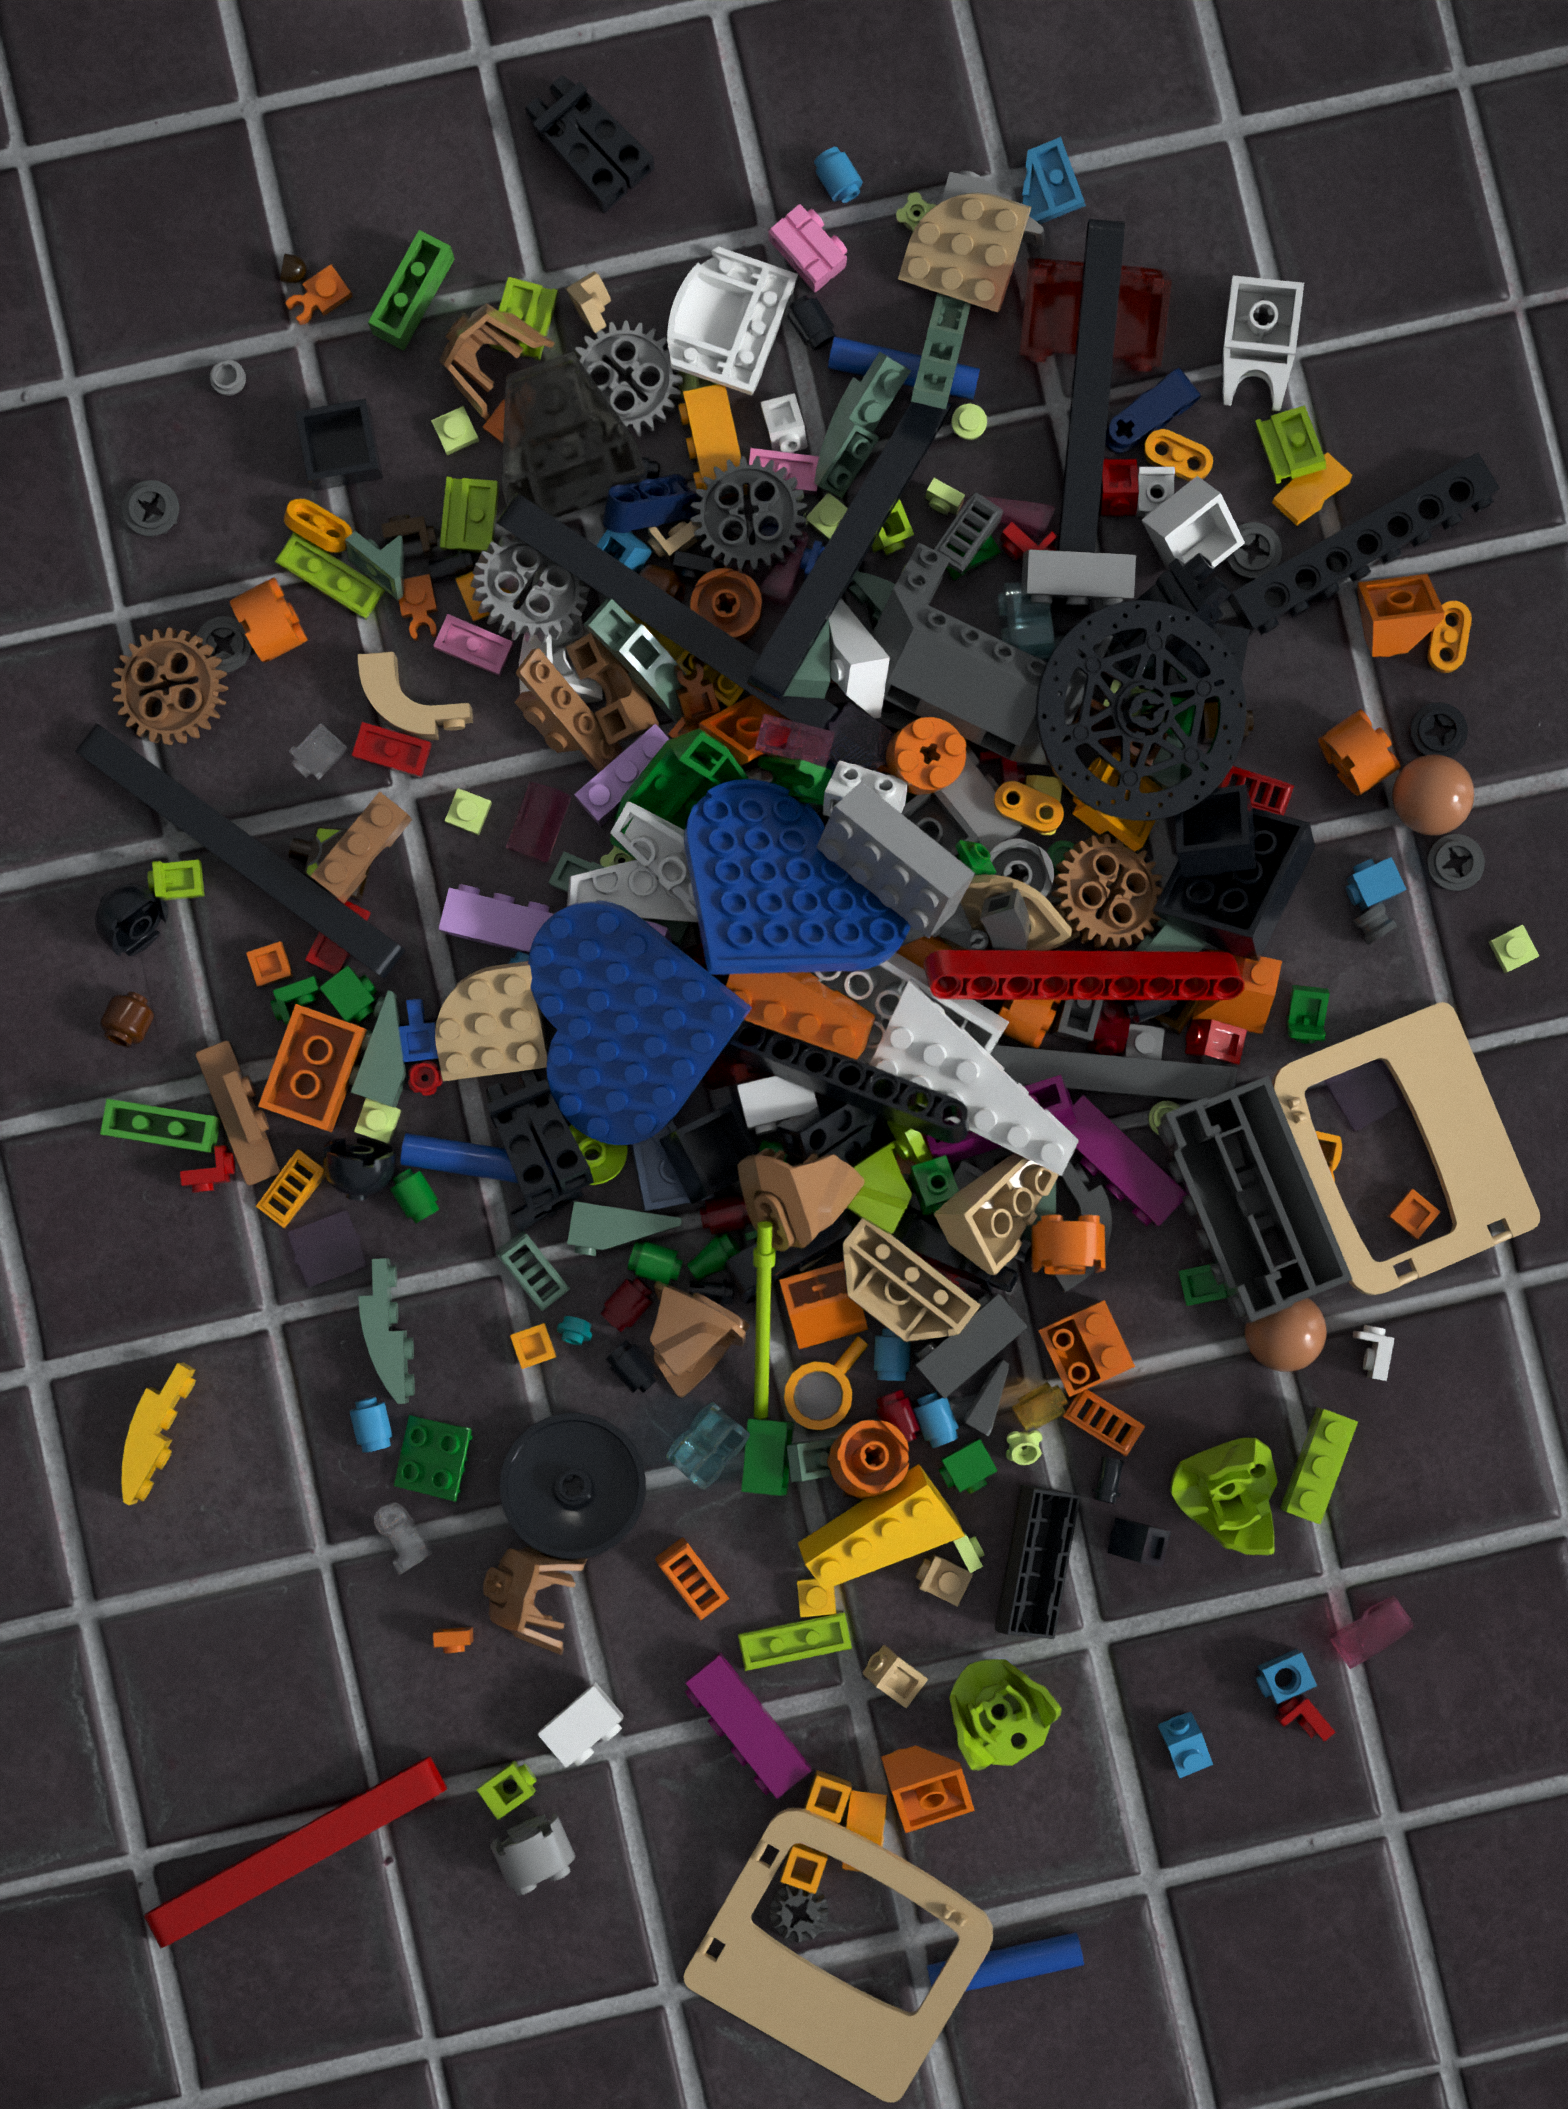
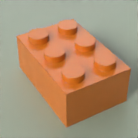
M295 1004L258 1106L332 1133L350 1085L348 1083L354 1065L358 1063L362 1052L361 1045L368 1030Z

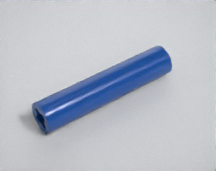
M834 337L828 368L865 376L878 353L882 352L911 370L903 385L914 387L922 355ZM957 363L950 395L973 400L980 368Z
M406 1133L404 1136L401 1150V1165L518 1183L505 1148ZM542 1154V1156H543V1158H544V1160H545V1162H546V1165H547V1167H548V1169H549V1171H550V1173H551V1176H552V1178H553V1177H554V1172H553V1170H552V1168H551V1165H550V1163H549V1161H548L546 1155Z
M1077 1932L988 1951L965 1992L1084 1966ZM946 1961L927 1965L931 1987Z

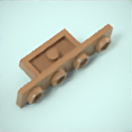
M539 648L532 649L516 670V675L530 691L522 692L516 699L515 704L523 712L524 718L543 735L546 744L557 753L580 750L594 768L600 772L621 754L622 747L619 743L608 744L594 713Z
M223 1041L196 1053L198 1063L246 1184L251 1186L278 1175L281 1170L265 1132L269 1129L267 1119L262 1109H256L252 1097L256 1096L254 1086L249 1076H243L231 1043Z

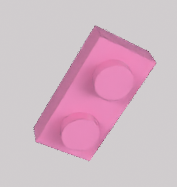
M751 448L749 465H753L756 456L760 457L762 467H765L770 460H774V472L785 467L788 473L785 481L793 477L797 479L798 485L794 490H803L805 494L817 495L818 486L814 483L819 456Z
M447 614L433 647L436 650L500 676L514 643L511 640Z

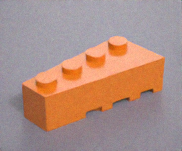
M809 972L729 975L726 987L752 1007L745 1017V1021L856 1060L867 1047L876 1015L839 991H833L818 981L819 978Z

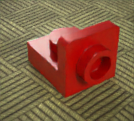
M1104 459L1101 483V515L1124 516L1136 514L1139 495L1137 459Z
M1193 1019L1191 1027L1186 1034L1187 1045L1185 1053L1192 1056H1204L1231 1065H1240L1247 1030L1212 1019Z
M1303 1694L1297 1698L1294 1696L1283 1701L1277 1708L1279 1713L1274 1718L1283 1727L1300 1714L1302 1717L1297 1722L1310 1738L1317 1734L1325 1742L1335 1733L1333 1728Z

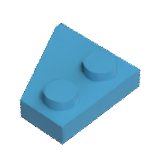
M1061 137L1027 151L1026 178L1023 185L1022 204L1032 207L1029 216L1039 224L1086 206Z

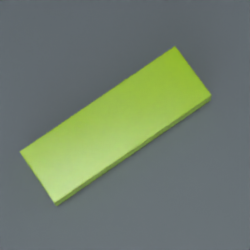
M295 532L275 560L277 565L367 620L385 592L377 583Z
M845 1612L738 1634L745 1671L852 1649Z

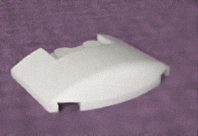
M718 246L711 252V255L714 257L701 265L698 262L692 268L676 294L668 321L667 344L670 354L669 361L673 369L752 396L762 376L763 368L783 316L786 314L798 274Z

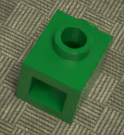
M346 966L319 987L346 1022L352 1023L356 1021L357 1024H360L374 1013L372 1007L377 1004V1000L373 994L378 990L365 974L359 978L350 966Z
M946 1155L911 1166L909 1178L923 1216L934 1214L959 1191Z
M979 1438L940 1458L944 1466L938 1469L948 1488L955 1485L959 1492L966 1489L968 1494L987 1485L988 1483L985 1478L998 1471Z

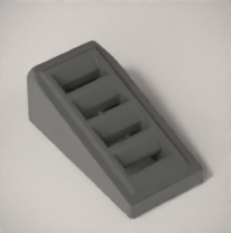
M974 492L934 550L950 557L948 566L962 574L1000 523L1003 510L982 495ZM965 522H969L973 526L980 529L981 532L978 533L977 531L966 525ZM959 533L966 539L973 542L972 545L968 544L967 542L956 536V534ZM950 543L965 553L964 557L947 548L948 544Z
M1002 1359L997 1360L963 1417L965 1423L988 1437L992 1432L1009 1370V1363Z

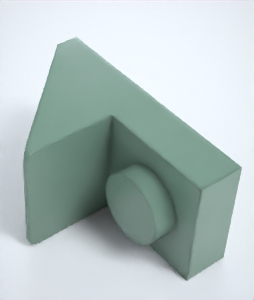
M356 531L348 536L345 542L349 561L395 599H401L404 591L405 552L402 536H397L383 549H380L372 539L366 540Z
M837 1437L795 1442L792 1445H788L787 1452L791 1482L832 1476L827 1459Z

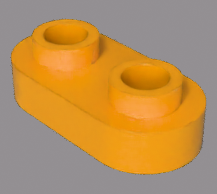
M1159 429L1152 432L1144 444V456L1151 465L1155 467H1175V476L1189 482L1196 476L1203 480L1209 474L1213 465L1212 454L1205 446L1167 429ZM1157 445L1165 446L1167 454H1157L1155 447ZM1191 459L1198 461L1200 468L1197 470L1190 469L1187 461Z
M294 499L287 505L284 522L290 530L327 552L339 553L347 549L345 539L352 534V529L344 520L307 499Z
M1448 601L1441 605L1445 612L1444 619L1431 631L1427 654L1428 662L1434 670L1440 673L1455 671L1465 660L1472 617L1468 607L1459 601ZM1446 616H1453L1457 622L1456 626H1448L1445 622ZM1441 650H1446L1450 653V661H1443L1440 658L1439 653Z
M1016 781L1003 783L994 795V807L1002 817L1036 832H1053L1063 820L1064 810L1056 798ZM1015 793L1019 797V803L1010 805L1006 801V795ZM1044 807L1049 808L1052 811V817L1047 820L1041 818L1039 810Z

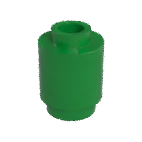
M411 1168L392 1179L395 1186L390 1189L391 1193L406 1217H411L415 1224L440 1209L435 1202L438 1198L421 1170L414 1174Z
M647 1241L644 1244L635 1242L627 1269L634 1271L635 1276L654 1282L660 1281L669 1285L670 1279L678 1280L683 1260L677 1258L679 1252L677 1250Z

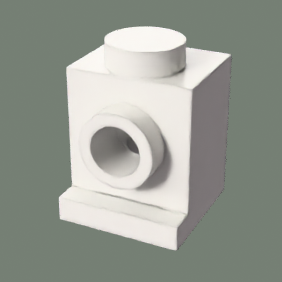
M1175 467L1138 468L1139 495L1136 517H1146L1174 495ZM1160 489L1163 496L1161 498H1154L1151 496L1150 490Z

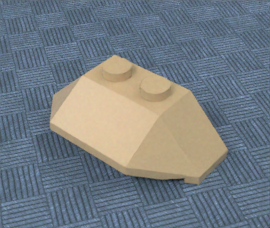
M864 1219L860 1220L842 1243L847 1297L904 1342L959 1335L981 1306L891 1234L884 1232Z

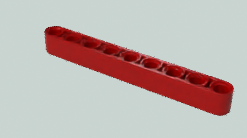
M939 950L930 953L924 961V969L930 991L933 996L939 999L1231 1000L1238 997L1245 988L1236 959L1227 952Z
M428 1756L164 1902L143 1916L160 1949L433 1799L448 1788L431 1756Z

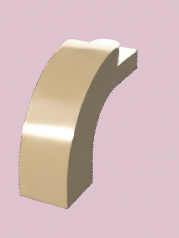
M394 652L358 654V668L363 690L376 712L394 729L419 739L439 740L438 726L443 725L444 730H461L465 728V724L473 723V711L470 703L428 706L410 700L400 688L398 661Z

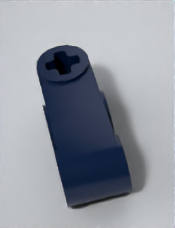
M1180 368L1175 369L1154 388L1141 394L1126 409L1111 420L1106 430L1105 444L1114 453L1125 454L1152 432L1162 429L1175 416H1179L1188 410L1202 395ZM1117 430L1120 432L1128 431V437L1125 435L1118 437L1116 435Z
M672 474L656 479H645L641 482L626 485H615L608 492L603 524L613 532L628 533L636 529L657 527L670 522L689 520L698 514L692 510L691 504L702 501L696 496L695 490H691L687 486L686 479L680 474Z

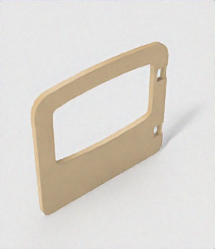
M1448 1003L1434 1004L1290 1062L1280 1068L1273 1077V1088L1353 1280L1349 1281V1283L1359 1292L1367 1295L1389 1292L1508 1239L1533 1230L1538 1226L1540 1212L1458 1016L1454 1008ZM1376 1059L1386 1063L1412 1112L1437 1172L1453 1223L1452 1229L1448 1234L1382 1262L1372 1259L1344 1205L1322 1152L1305 1098V1091L1311 1085ZM1502 1220L1506 1231L1491 1236L1487 1225ZM1408 1259L1412 1271L1397 1277L1393 1265Z
M787 1808L777 1813L767 1826L755 1850L686 1967L684 1982L693 1992L882 2101L891 2103L900 2100L987 1955L993 1940V1927L984 1911L900 1856L806 1809ZM796 1843L804 1844L860 1870L907 1897L957 1932L959 1936L958 1943L916 2011L907 2012L849 1985L799 1956L753 1923L751 1915L792 1845ZM768 1844L779 1850L771 1865L760 1860ZM714 1938L725 1944L717 1959L706 1953Z

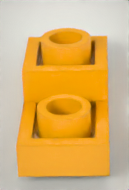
M1328 452L1324 454L1326 469L1294 478L1273 498L1272 503L1296 526L1321 510L1327 498L1350 483L1352 474Z
M851 1790L846 1828L883 1847L888 1796ZM843 1862V1870L861 1872Z

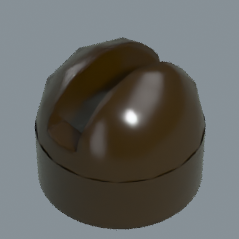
M284 253L280 282L289 284L300 282L306 274L304 261L295 255Z

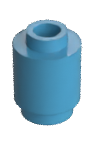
M832 147L815 159L814 164L817 167L815 172L833 201L841 200L842 203H847L859 195V188L863 181L845 152H840L838 147Z
M882 1328V1335H875L874 1370L877 1371L878 1380L905 1381L906 1372L910 1371L911 1341L904 1342L888 1328Z
M933 1392L917 1399L919 1406L913 1410L925 1441L930 1442L932 1448L959 1438L956 1429L959 1427L947 1397L945 1399L939 1398L938 1393Z
M376 1397L356 1401V1408L349 1412L357 1445H361L362 1452H372L390 1447L389 1438L393 1435L385 1402L377 1403Z

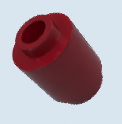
M739 1193L705 1199L706 1207L699 1208L703 1229L710 1228L711 1235L745 1229V1225L752 1224L744 1197H739Z
M626 1278L605 1301V1308L600 1313L613 1327L622 1332L627 1326L631 1328L650 1307L653 1300L649 1296L653 1291L639 1278H636L634 1281Z
M903 1389L875 1399L878 1408L875 1410L879 1421L893 1424L902 1432L907 1442L917 1439L915 1432L921 1428L909 1396L905 1397Z

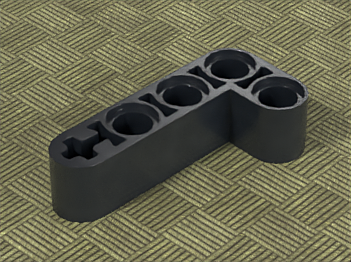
M846 1208L832 1225L819 1232L806 1247H789L786 1251L775 1249V1266L771 1268V1284L841 1247L861 1218ZM757 1243L734 1255L724 1263L725 1269L744 1304L756 1301L757 1267L753 1265V1249L757 1247Z

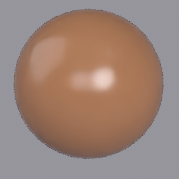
M1436 754L1418 757L1404 766L1396 777L1392 791L1394 809L1400 820L1411 830L1424 835H1441L1459 827L1470 814L1475 795L1472 779L1466 769L1456 760Z
M1309 1298L1293 1303L1291 1307L1256 1321L1245 1323V1339L1251 1354L1265 1367L1279 1372H1293L1307 1367L1320 1355L1326 1341L1327 1329L1324 1316L1319 1307Z

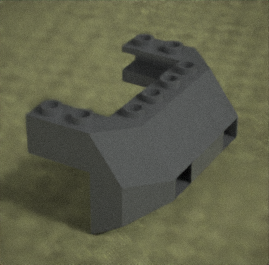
M918 543L894 586L872 633L873 638L890 657L884 699L922 718L934 717L942 719L954 726L964 738L1011 761L1050 766L1040 743L1036 722L1037 691L1046 662L929 606L951 558ZM1112 635L1104 638L1093 647L1094 652L1102 659L1111 643ZM1077 650V654L1081 658H1084V655L1079 650ZM1079 668L1074 670L1066 692L1065 722L1068 726L1071 725L1083 699L1086 674Z
M1269 1076L1210 1099L1207 1097L1167 1112L1160 1118L1161 1124L1157 1127L1163 1145L1169 1148L1173 1159L1172 1162L1168 1163L1170 1172L1175 1183L1182 1181L1187 1194L1182 1197L1184 1206L1189 1217L1196 1215L1201 1228L1196 1231V1235L1203 1251L1210 1250L1215 1262L1210 1265L1211 1272L1217 1285L1224 1284L1229 1295L1227 1301L1235 1319L1241 1318L1243 1323H1250L1291 1307L1293 1303L1353 1280ZM1236 1134L1248 1164L1236 1169L1233 1168L1222 1142V1139ZM1276 1231L1288 1261L1273 1266L1262 1239L1263 1235Z

